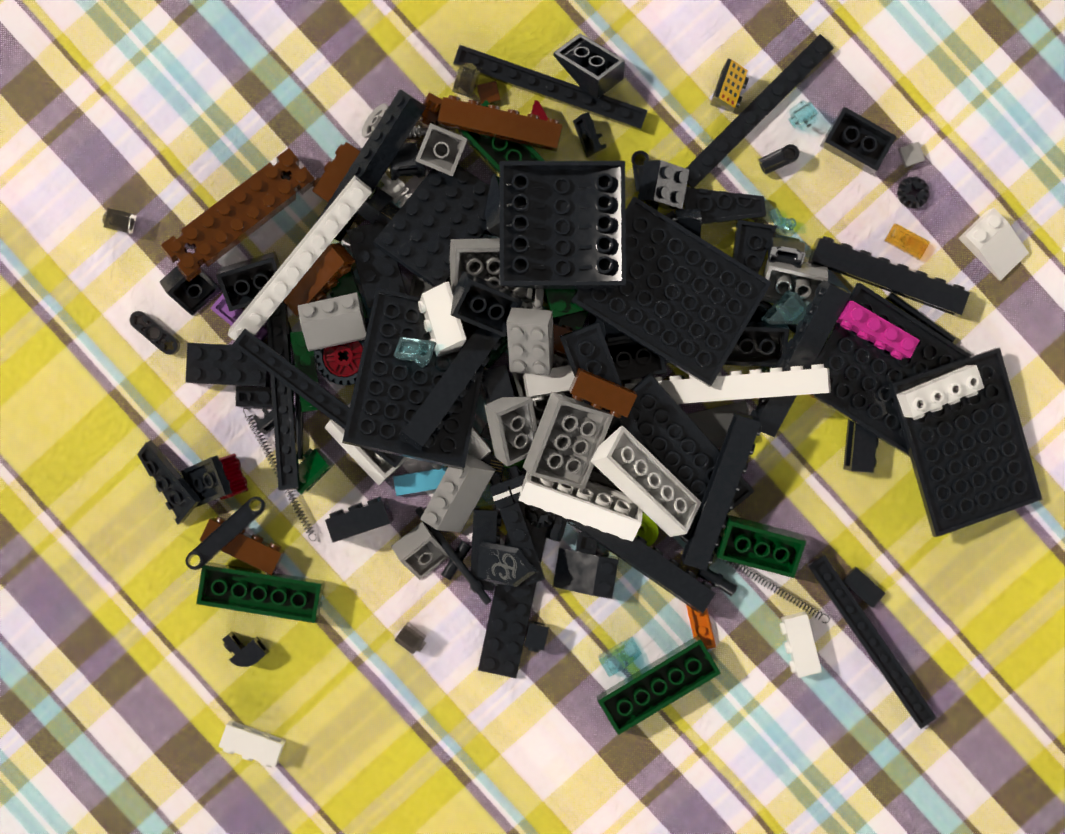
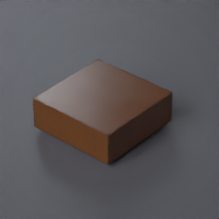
M496 81L477 85L481 104L485 100L490 104L501 101Z

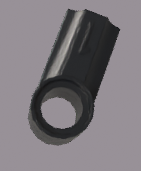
M789 144L759 158V165L763 173L767 175L795 162L800 152L797 146ZM785 150H792L794 158L787 159L784 155Z
M640 150L636 151L631 157L636 192L640 188L644 165H637L635 158L642 155L646 160H649L648 154Z
M556 514L554 521L547 528L545 537L561 542L569 519Z

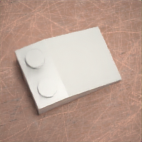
M995 208L987 210L958 238L999 281L1029 253L1008 221Z

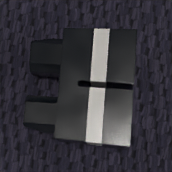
M517 465L507 468L510 479L503 481L498 471L493 474L490 480V490L497 510L514 504L508 486L512 491L515 502H520L519 496L525 476L521 474Z

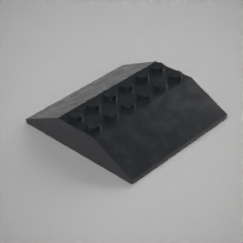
M500 161V286L531 289H592L626 286L625 161Z

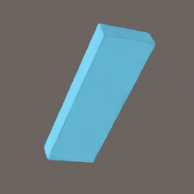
M443 467L440 470L432 469L393 476L396 496L437 489L448 467Z

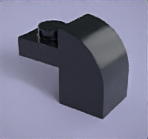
M233 632L222 639L225 642L224 647L230 653L233 652L235 654L229 661L239 667L252 666L269 652L258 637L254 638L246 646L243 645Z

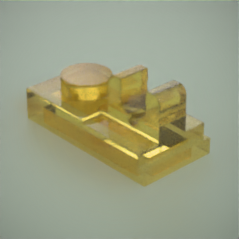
M895 223L884 240L917 260L922 258L930 243L928 240Z

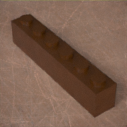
M449 95L448 98L443 97L438 117L439 125L557 152L563 126L559 124L558 120L548 118L545 121L539 119L540 117L534 114L524 116L520 115L519 111L508 109V112L502 111L500 107L495 105L485 107L481 106L480 102L468 100V102L460 101L461 98Z

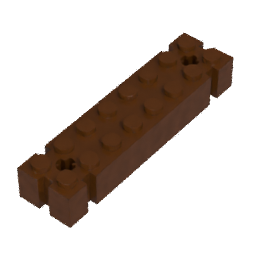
M290 148L276 157L277 163L274 166L269 162L180 230L182 236L178 239L173 235L161 244L162 251L171 262L178 261V270L188 282L201 273L200 267L204 263L209 267L295 201L298 191L303 195L312 188L315 178L305 166L301 169L299 168V159ZM284 176H285V177H290V180H288V179H284V180H283V177H284ZM194 249L195 253L192 254L191 252H187V250Z

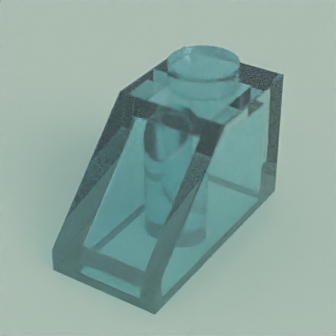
M786 291L760 320L768 324H798L806 314L807 305L797 293Z
M630 637L598 655V658L610 677L629 666L642 655V652L633 637Z

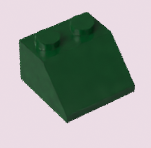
M310 448L302 456L304 460L299 464L300 489H296L300 495L307 493L335 465L319 448L314 450Z

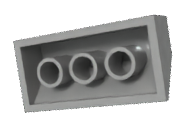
M467 453L464 470L453 467L447 468L420 520L436 530L461 533L496 469Z

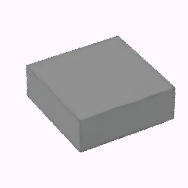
M919 141L898 149L905 168L925 161Z

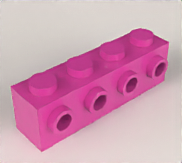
M847 301L836 321L840 323L842 328L854 331L858 337L873 342L875 347L890 352L892 357L899 360L911 358L920 341L854 301Z

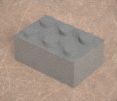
M511 308L506 322L510 372L550 375L554 364L552 311Z

